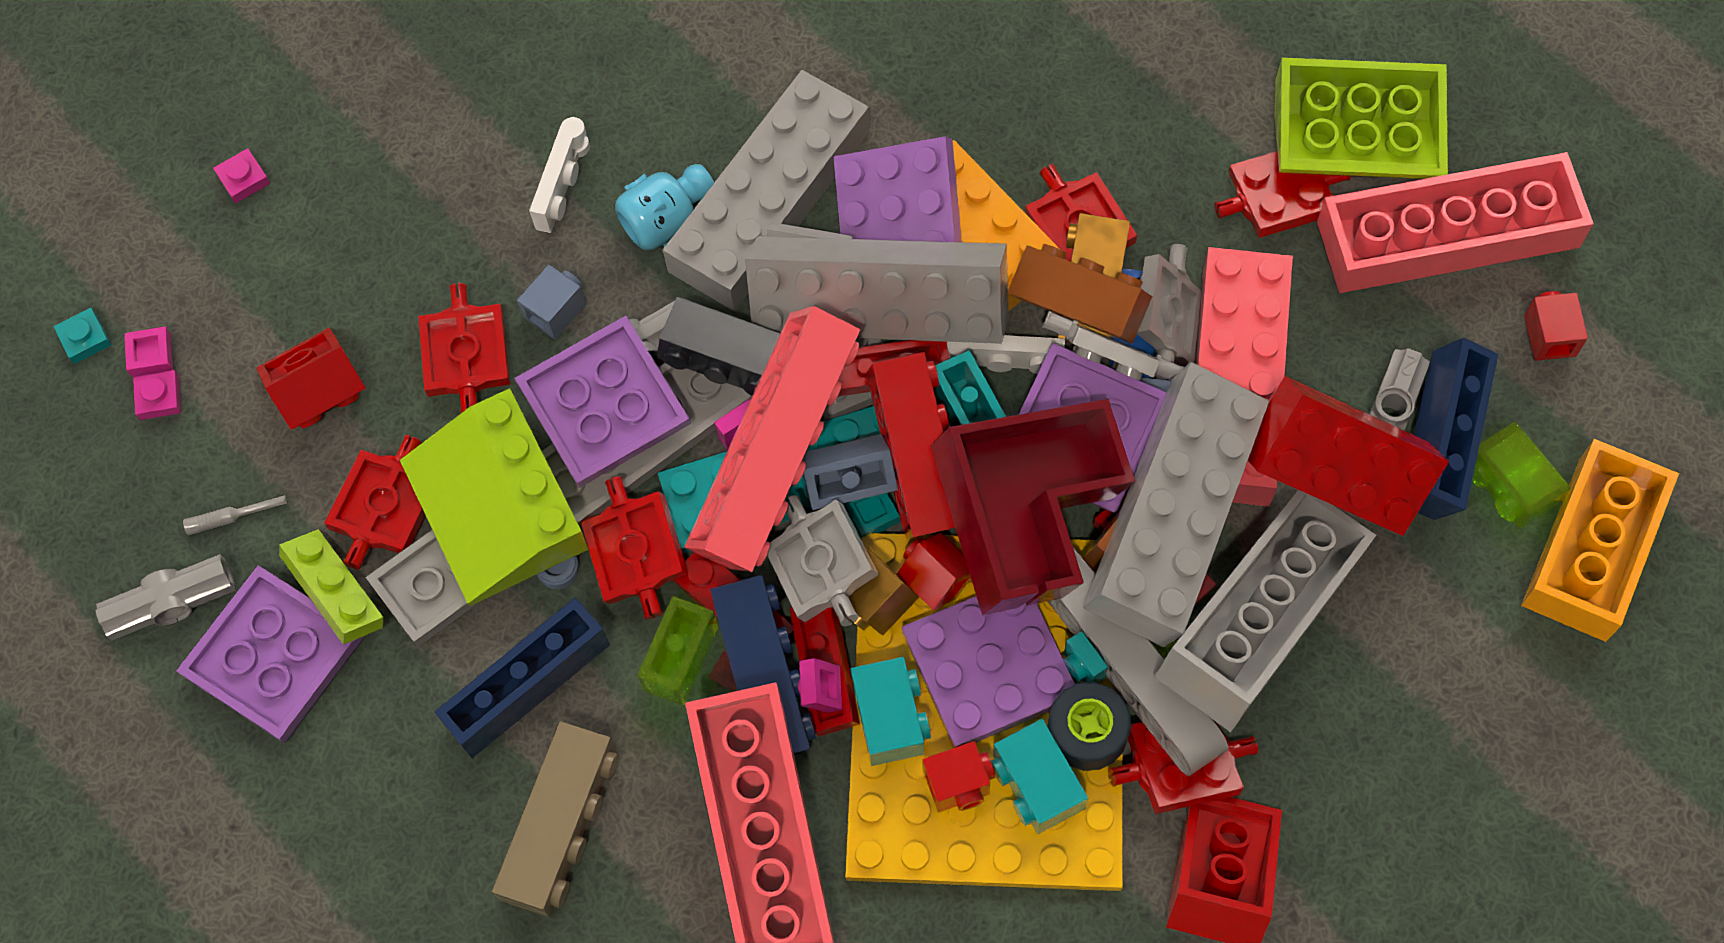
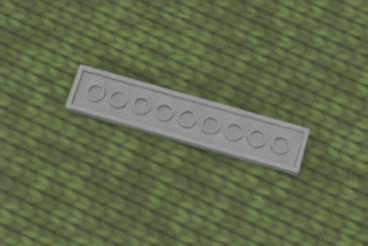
M664 363L658 368L689 417L690 425L580 488L553 443L545 448L542 453L581 529L582 521L600 515L607 507L612 505L607 486L605 485L606 480H612L613 477L618 476L622 477L626 493L629 494L716 430L715 421L745 401L751 400L752 396L747 394L742 388L728 383L717 384L708 380L703 374L689 369H675ZM433 530L365 577L417 647L476 605L468 606Z

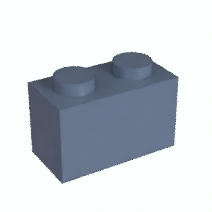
M881 434L807 451L802 461L806 462L802 479L812 510L823 508L836 499L840 503H846L898 490L890 449Z

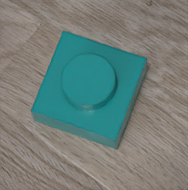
M92 308L53 326L73 364L112 345Z
M887 493L842 503L861 540L871 533H880L900 523V516Z
M1081 631L1067 640L1064 653L1066 658L1063 661L1071 676L1077 682L1082 679L1084 682H1096L1099 684L1105 681L1108 666Z

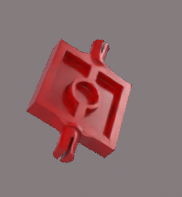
M1278 151L1230 165L1229 175L1236 189V197L1215 202L1214 209L1219 219L1239 212L1243 213L1251 221L1258 237L1261 238L1317 221L1324 199L1332 196L1329 186L1349 181L1351 175L1279 172Z
M1050 164L1048 169L1044 167L1039 173L1050 191L1043 198L1025 206L1026 215L1060 250L1067 253L1065 260L1070 262L1072 261L1073 249L1066 248L1070 223L1078 224L1080 213L1128 221L1097 172L1078 181L1064 182L1053 164ZM1129 225L1126 248L1136 244L1137 234L1131 225Z
M454 283L449 287L452 307L439 313L418 316L424 391L428 397L460 394V413H462L470 406L477 404L476 392L486 388L511 385L504 312L501 304L481 307L468 305L467 285L458 283L457 289Z
M405 435L396 456H379L360 450L324 522L328 530L348 536L353 540L343 560L345 565L360 570L369 548H383L399 554L412 544L425 517V513L400 459L421 444V441L416 437L412 436L411 438L410 435Z
M620 476L613 477L612 480L608 479L605 481L612 505L607 507L600 515L582 521L581 525L603 601L611 605L631 596H637L641 602L644 618L646 620L656 618L655 616L659 617L663 614L656 590L669 581L687 575V567L665 495L657 491L639 499H628L623 478Z
M1214 721V723H1215V724L1218 726V728L1221 730L1219 724H1218L1216 721ZM1143 722L1131 724L1128 743L1132 751V763L1109 767L1108 777L1109 780L1112 779L1110 783L1113 787L1138 781L1139 785L1148 794L1154 813H1164L1240 795L1244 786L1236 769L1235 759L1257 755L1258 744L1254 743L1256 740L1254 736L1229 741L1224 735L1228 744V750L1191 776H1188L1176 766Z

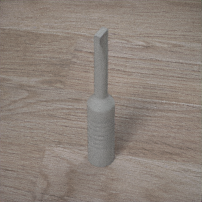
M284 495L238 509L226 507L183 520L184 529L189 536L235 523L241 516L287 504V498Z

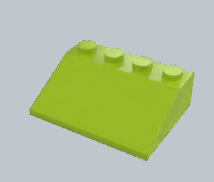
M1303 58L1281 59L1275 79L1274 115L1279 172L1418 179L1448 175L1446 64Z
M510 388L470 406L400 459L469 607L588 550L583 533Z

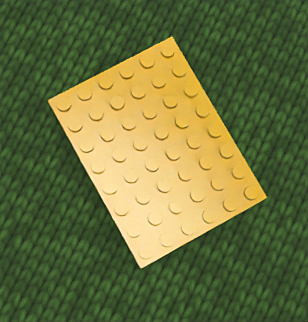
M871 533L863 537L862 541L897 574L906 561L903 558L906 549L918 538L926 540L935 535H922L906 539L905 534ZM943 535L963 554L958 536ZM1070 539L1072 546L1081 557L1086 554L1096 541ZM971 579L956 600L936 610L931 609L919 597L884 635H881L871 626H868L865 631L857 626L856 667L904 657L907 671L916 670L921 696L913 698L917 713L926 712L931 739L924 740V755L871 766L857 705L860 725L853 726L846 881L1121 891L1122 784L1116 787L1111 785L1112 779L1109 780L1108 768L1121 766L1122 754L1113 764L1100 770L1082 771L1071 767L1088 797L1086 809L1038 835L1032 824L1024 826L1019 819L1012 803L1017 797L1009 783L1002 786L996 776L994 779L989 780L990 795L984 796L985 801L979 806L964 811H959L956 806L939 813L936 809L923 773L922 759L953 749V745L904 639L901 627L975 597L976 594ZM1048 602L1038 603L1037 606L1064 660L1066 658L1064 655L1066 642L1074 635ZM1072 677V679H1073V681H1074L1075 684H1077V683H1085V682L1083 681V679H1082L1081 681L1077 682V681ZM1107 677L1105 678V681L1100 683L1102 685L1112 688L1116 693H1118L1121 696V694L1117 691V689L1113 686V684ZM1050 712L976 742L979 754L987 752L990 761L994 760L993 749L995 743L1040 719H1043L1047 726Z

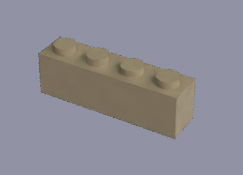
M562 721L559 722L492 890V893L500 901L551 918L555 907L561 908L563 906L570 883L565 881L571 864L577 865L580 862L586 847V838L582 837L588 821L594 822L602 806L603 797L598 794L604 779L610 780L613 777L618 765L619 754L615 753L616 747L610 737Z

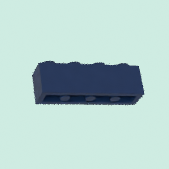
M1464 337L1432 351L1414 432L1415 436L1428 441L1449 461L1418 511L1419 514L1434 520L1466 510L1499 355Z
M762 575L710 589L737 691L776 682L780 689L793 753L797 755L810 751L808 741L816 739L810 714L805 713L801 715L796 697H800L798 689L800 677L797 669L788 671L784 654L791 653L792 649L786 627L776 628L772 612L780 610V605L774 584L765 586Z
M575 597L434 711V713L473 759L610 646L603 628Z

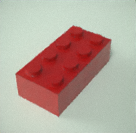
M925 352L873 363L867 370L866 376L879 432L890 449L898 489L893 492L903 534H905L906 539L953 529L955 528L954 521L931 449V445L944 433V430L949 428L944 404H936L934 388L939 387V379L934 361L927 362Z
M1284 376L1267 406L1248 461L1257 472L1401 536H1404L1449 463L1428 441L1287 376Z

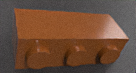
M1043 244L1041 250L1026 246L1007 293L1024 302L1070 320L1075 319L1080 324L1133 344L1153 297L1141 289L1143 283L1141 280L1119 272L1116 279L1102 274L1104 266L1084 258L1080 259L1079 264L1065 260L1067 255L1065 251L1048 244Z

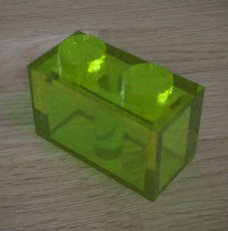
M1516 421L1479 445L1472 481L1478 487H1485L1495 499V507L1501 517L1508 522L1513 521L1519 530L1559 505L1571 490V487Z
M672 596L637 674L644 692L681 706L685 705L718 630L714 611Z

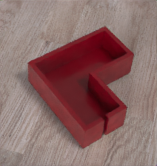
M1109 399L952 426L931 445L982 616L1019 608L1024 603H1026V606L1061 599L1082 585L1084 581L1061 509L1113 499L1135 482Z

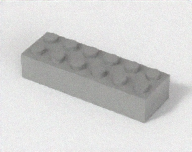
M801 70L664 247L663 254L668 272L735 311L748 295L745 258L756 237H767V229L771 222L799 227L835 179L833 156L854 153L870 132L869 106Z
M757 236L745 258L751 323L780 334L791 312L816 306L859 328L860 332L857 338L998 344L1003 342L1009 320L1007 244Z
M1190 362L1171 380L1135 472V482L1130 485L1083 609L1162 647L1183 635L1269 400L1193 362Z
M1298 490L1175 643L1154 677L1231 732L1358 563L1376 537V534L1334 505Z

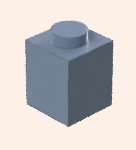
M550 265L542 271L517 300L523 318L553 339L560 335L586 305L581 289L583 285L579 279L569 271L564 270L561 273Z

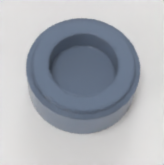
M574 556L537 574L541 583L548 588H566L578 577L579 561Z

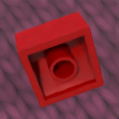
M330 327L256 367L266 391L290 430L298 426L306 428L315 424L322 418L323 412L335 405L337 407H344L351 404L360 396L359 392L366 389Z

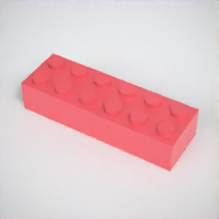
M1568 152L1326 197L1317 220L1339 293L1580 248L1594 224Z
M1208 247L1202 275L1195 364L1270 402L1285 375L1293 256ZM1247 461L1233 503L1270 507L1277 489V480L1257 472L1250 462Z
M816 306L789 314L684 548L734 570L752 572L755 566L759 567L763 563L770 547V543L766 540L772 526H778L786 513L788 502L784 500L791 485L795 486L804 473L806 462L802 461L805 452L809 445L813 446L817 442L823 430L824 422L820 421L826 405L831 406L840 392L842 383L838 379L844 365L849 366L858 352L859 343L855 340L860 332L859 328Z
M775 682L685 703L735 942L835 943L778 684Z

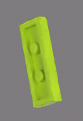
M319 529L279 545V556L343 645L383 628V616Z

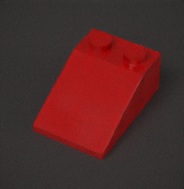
M1233 797L1188 807L1171 889L1166 928L1224 943L1262 942L1272 918L1282 810Z

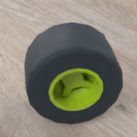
M1096 682L1077 683L1063 690L1055 699L1049 714L1047 727L1070 767L1082 771L1100 770L1113 764L1124 752L1131 730L1130 711L1123 698L1112 688Z

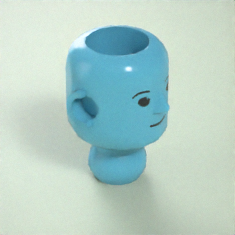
M701 164L690 165L684 170L682 177L677 180L666 172L654 173L648 177L643 174L640 178L625 186L626 191L616 200L615 211L626 233L639 248L655 250L662 245L665 247L694 210L693 204L701 201L714 184V181Z

